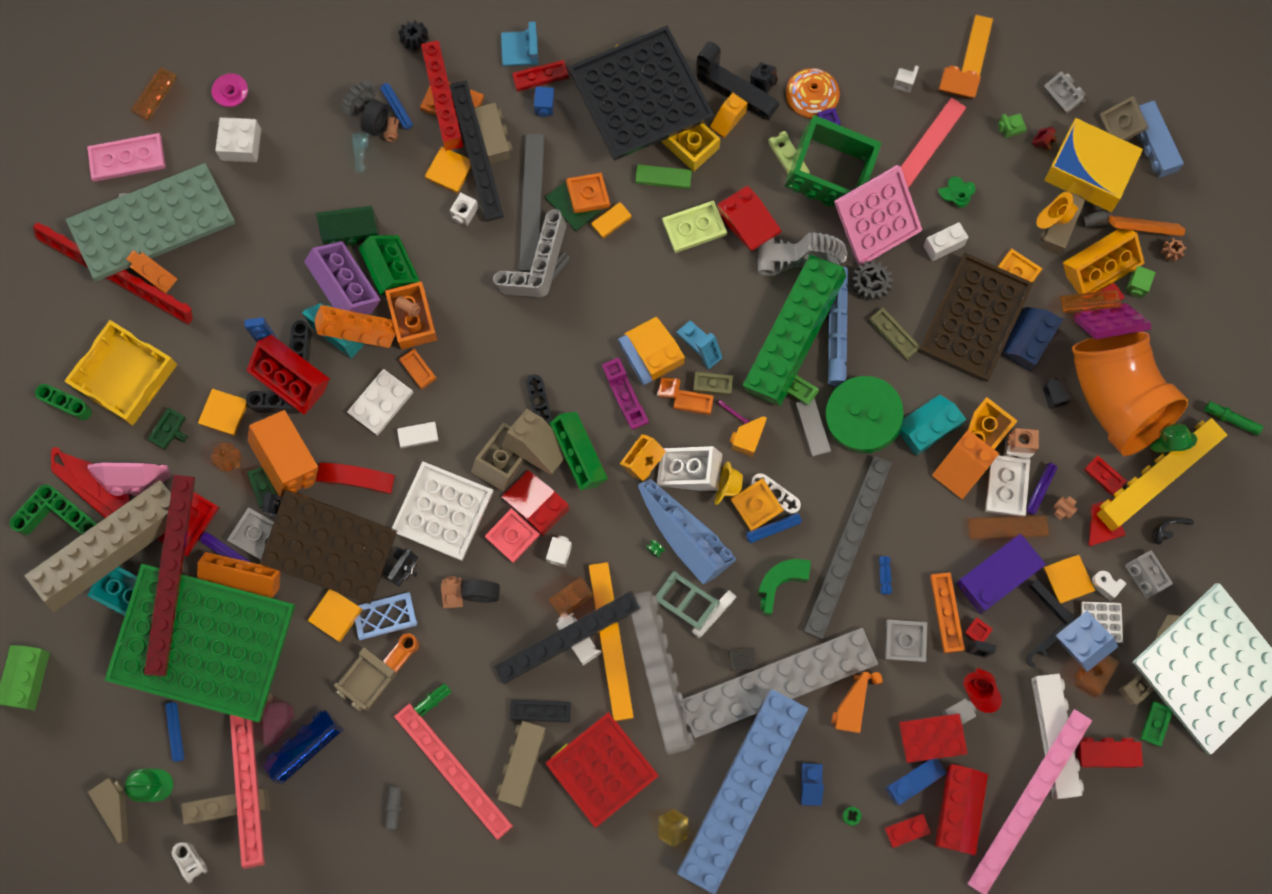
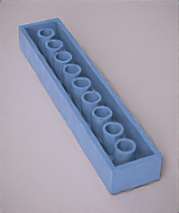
M773 689L769 690L677 871L678 875L716 894L808 710L807 707Z

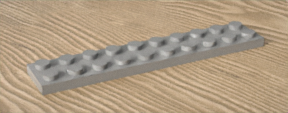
M860 628L682 699L679 702L695 739L757 714L771 689L790 699H795L877 666L878 662L863 628Z

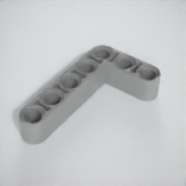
M551 210L545 216L530 273L499 271L494 275L493 281L501 294L528 297H544L548 294L566 230V222L559 210Z

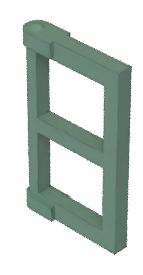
M675 571L654 597L655 601L699 631L721 603ZM676 580L691 589L678 608L663 600ZM696 594L711 602L698 622L683 613Z

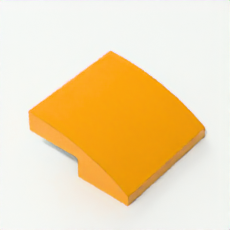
M1080 555L1043 568L1060 604L1095 591Z

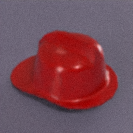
M977 668L975 672L968 674L964 678V688L975 708L985 713H993L1001 707L1002 698L996 686L995 677L990 672Z

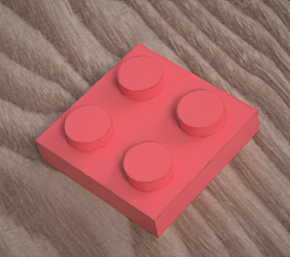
M511 508L485 535V538L514 564L540 534Z

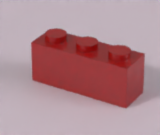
M1081 738L1076 747V759L1079 761L1080 768L1143 767L1141 742H1134V738H1122V742H1114V738H1101L1102 742H1094V738Z

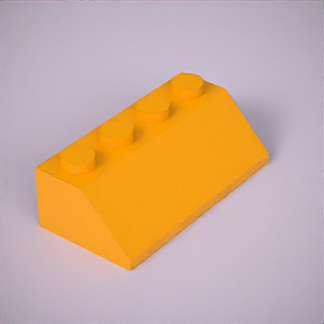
M1120 228L1063 262L1067 279L1083 300L1135 270L1137 266L1145 264L1137 232Z

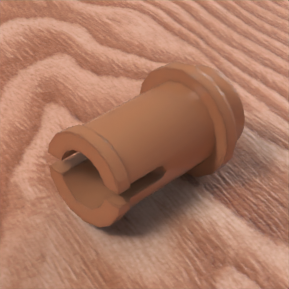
M394 117L387 119L384 137L388 142H395L398 139L397 129L399 120H395Z
M402 296L397 298L395 307L407 312L410 317H416L419 314L420 307L418 303H412Z

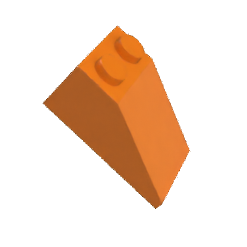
M967 430L932 476L963 499L997 458L999 453L971 431Z

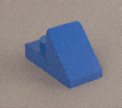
M802 763L801 805L822 806L824 784H822L823 764Z

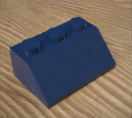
M1025 307L1015 323L1001 355L1031 372L1063 319L1048 310Z

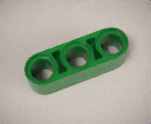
M41 384L35 390L36 397L44 404L78 420H87L92 414L91 408L84 401L48 384ZM50 392L49 396L44 398L45 394ZM66 399V403L61 405V402ZM80 407H83V410L80 413H77V410Z

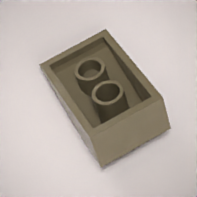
M528 409L522 413L506 433L503 447L551 476L565 459L551 426L542 417Z
M504 422L475 458L471 473L503 492L525 460L503 447L506 433L511 428V426Z

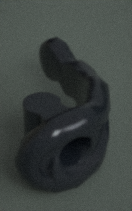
M1172 518L1159 523L1153 531V541L1161 545L1163 540L1173 537L1172 531L1164 530L1167 525H1193V519Z

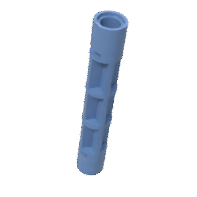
M846 267L844 269L847 277L829 310L828 384L833 386H839L847 381L848 268Z

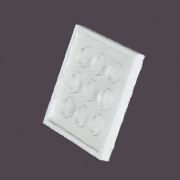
M422 461L392 528L398 530L397 535L463 561L494 491Z

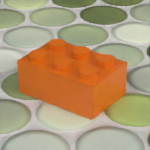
M422 281L385 291L401 350L438 340ZM399 296L412 303H418L420 312L416 317H410L407 312L395 307V302Z

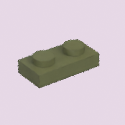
M695 372L693 392L731 396L733 376Z

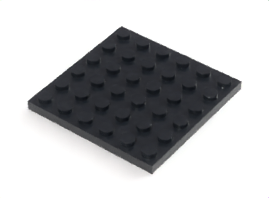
M668 25L568 67L614 161L714 119V113Z

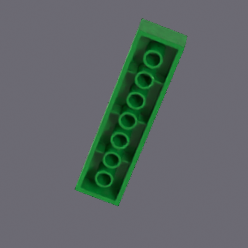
M809 255L743 384L748 394L781 407L847 277L844 267Z

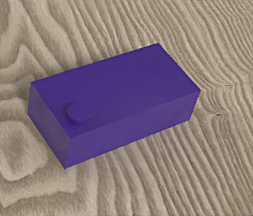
M1020 533L962 577L956 585L981 615L1046 564Z

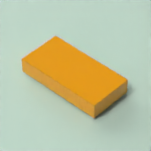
M619 202L592 222L591 226L604 239L631 219L632 215Z

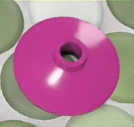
M237 74L222 75L216 79L212 86L214 100L224 107H234L241 104L248 94L246 81Z

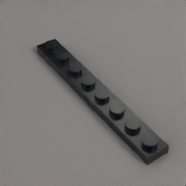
M467 80L449 84L486 222L504 218Z
M629 591L494 666L502 684L514 680L641 610V607L633 591Z

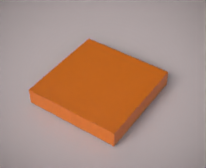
M602 173L566 178L574 214L610 208V201Z

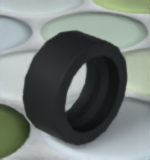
M376 99L370 100L361 118V130L373 136L379 135L388 118V104Z
M467 580L463 582V599L474 602H497L499 600L500 585L498 583L484 580Z

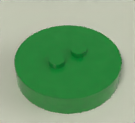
M872 376L851 378L840 384L828 400L826 419L829 431L835 441L849 451L862 454L878 452L893 443L902 429L904 413L901 398L897 391L882 379Z

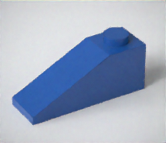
M931 759L885 787V790L897 806L946 774V771L938 759Z

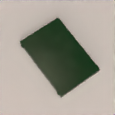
M566 181L545 197L556 210L561 212L563 218L575 231H578L601 213V210L598 209L574 214Z

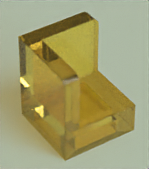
M673 809L659 817V838L671 846H675L687 839L688 818Z

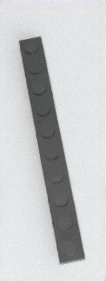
M874 455L804 633L821 640L823 639L892 462Z

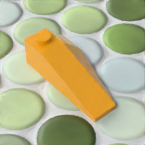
M986 397L974 412L968 430L995 449L1017 420Z

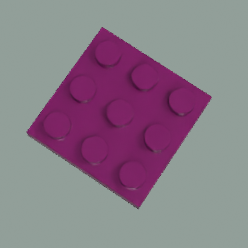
M1126 303L1118 304L1115 307L1104 306L1093 311L1082 310L1080 313L1074 314V321L1094 339L1151 330V322Z

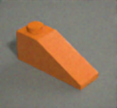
M862 672L837 707V711L833 712L831 724H834L835 729L860 733L869 676L868 672Z

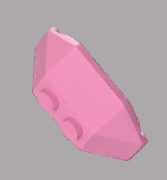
M145 463L88 464V470L92 477L109 494L115 496L122 494L138 496L159 480L164 483L171 476L167 465L158 466Z

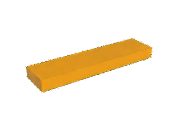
M975 15L962 72L972 70L978 72L977 75L980 76L993 22L992 18Z

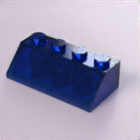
M319 711L313 716V721L308 726L305 724L299 728L298 734L293 739H287L277 753L273 752L265 759L267 762L263 764V767L274 783L283 785L344 731V728L329 711Z

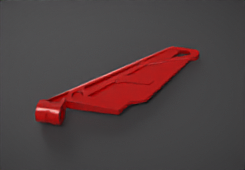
M57 447L52 448L51 471L101 516L107 518L131 501L130 494H122L120 496L109 494L90 474L88 464L93 463L62 453ZM59 454L65 466L56 463L55 456Z

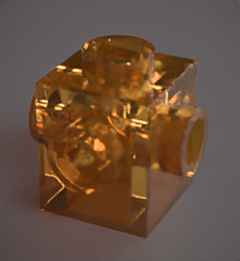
M228 442L220 443L218 447H213L214 454L211 455L214 466L216 465L224 472L241 467L239 448Z

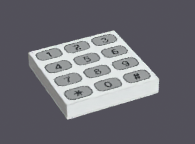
M1080 603V616L1088 611L1114 637L1116 643H1123L1121 603Z

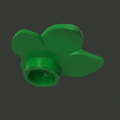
M952 176L949 179L948 187L939 188L938 193L945 201H952L956 207L964 208L970 203L971 196L975 193L976 187L973 182L964 183L960 177Z

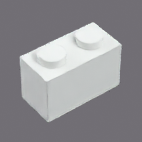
M959 222L927 237L923 247L931 261H934L965 246L969 237Z

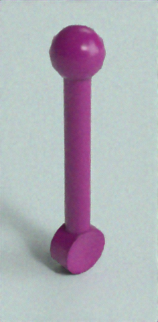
M722 400L718 401L717 404L728 410L744 422V424L751 422L728 407Z

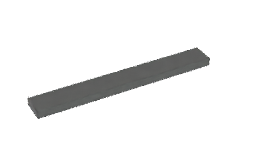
M526 134L520 272L531 271L540 238L544 134Z

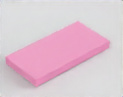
M160 133L87 146L93 182L166 168Z

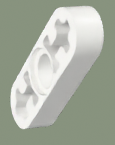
M759 473L752 478L751 485L757 482L755 480L759 481L764 478L767 485H772L770 487L771 491L774 489L781 492V497L777 499L779 503L785 495L787 496V502H795L796 509L791 508V510L788 509V504L785 501L783 505L780 504L784 509L783 512L793 515L799 511L801 506L800 500L765 474Z
M729 590L719 600L721 602L720 606L711 615L702 629L699 631L694 628L692 633L700 639L737 596Z

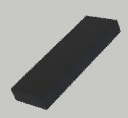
M511 700L510 721L570 723L571 702Z

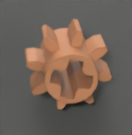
M1172 238L1170 242L1166 241L1163 244L1164 249L1161 253L1164 254L1165 260H1172L1175 263L1178 258L1182 259L1185 256L1182 252L1187 248L1183 246L1182 240L1178 241Z
M1062 496L1053 506L1056 510L1054 515L1060 520L1064 517L1067 520L1070 519L1077 511V508L1074 506L1076 501L1070 496L1067 499Z

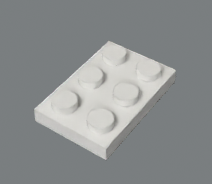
M383 369L347 413L378 436L411 397L413 391Z
M997 456L989 466L985 512L1018 517L1026 516L1030 460Z

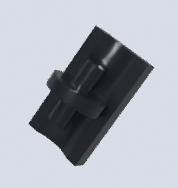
M398 548L394 553V558L398 560L395 567L388 564L383 570L388 576L387 578L399 587L404 580H408L410 575L414 577L418 575L414 571L417 566L415 562L418 556L408 548L406 550Z

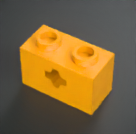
M642 434L620 462V465L633 478L644 482L656 464L661 461L666 451L654 438Z

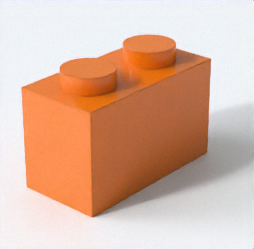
M949 65V68L945 67L938 91L974 99L981 76L977 75L978 72L972 70L962 72L959 71V67Z

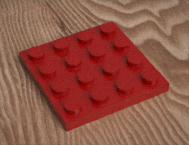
M609 712L546 762V765L595 828L659 777Z

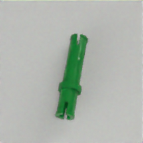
M1211 400L1206 404L1204 411L1218 417L1223 422L1227 421L1256 436H1259V433L1263 430V425L1231 411L1229 407L1220 406Z

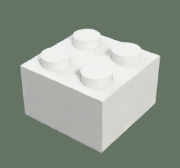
M220 118L215 151L221 161L257 162L261 128L257 120Z

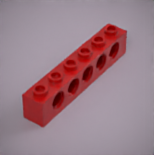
M439 40L421 44L445 151L462 148L463 143Z

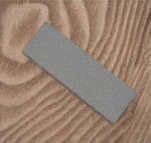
M815 399L812 400L809 406L801 401L797 402L795 405L811 456L816 457L830 453L831 449Z

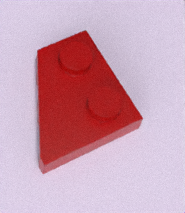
M1105 501L1091 506L1088 547L1126 535L1122 525L1112 532L1097 515L1102 510L1099 506Z

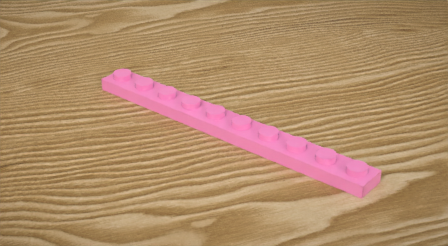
M1075 709L1073 710L974 872L968 885L982 894L988 893L1091 724V719Z

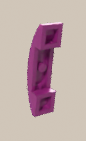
M616 358L602 364L611 390L631 430L648 424L649 420L642 405L640 406L620 359Z

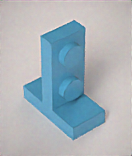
M691 320L676 331L678 337L701 356L706 368L710 369L723 358L716 337L711 332L706 335Z

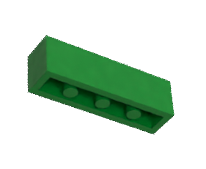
M563 413L550 422L551 428L580 491L597 488L608 480L578 413Z

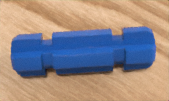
M889 556L879 558V565L881 566V594L883 595L892 593V585H890L892 583L891 567H889L891 562Z

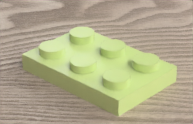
M714 200L662 218L675 253L727 235Z

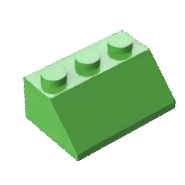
M10 645L0 683V705L35 711L50 654L49 651L40 648Z

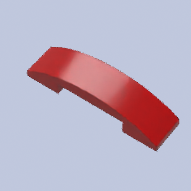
M319 463L315 481L331 485L341 484L371 489L374 492L391 494L395 475L351 465Z

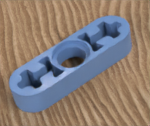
M624 335L617 339L640 382L643 385L652 381L650 373L629 337Z

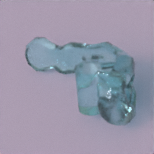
M368 133L352 134L355 170L357 172H363L365 169L362 161L364 159V150L368 148Z

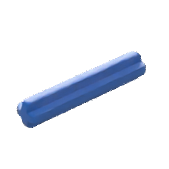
M384 83L380 87L381 92L403 129H410L413 126L412 121L390 84Z
M799 513L750 531L746 536L748 541L752 543L801 524L802 519Z
M170 702L165 704L171 755L173 762H179L184 760L178 707L176 702Z

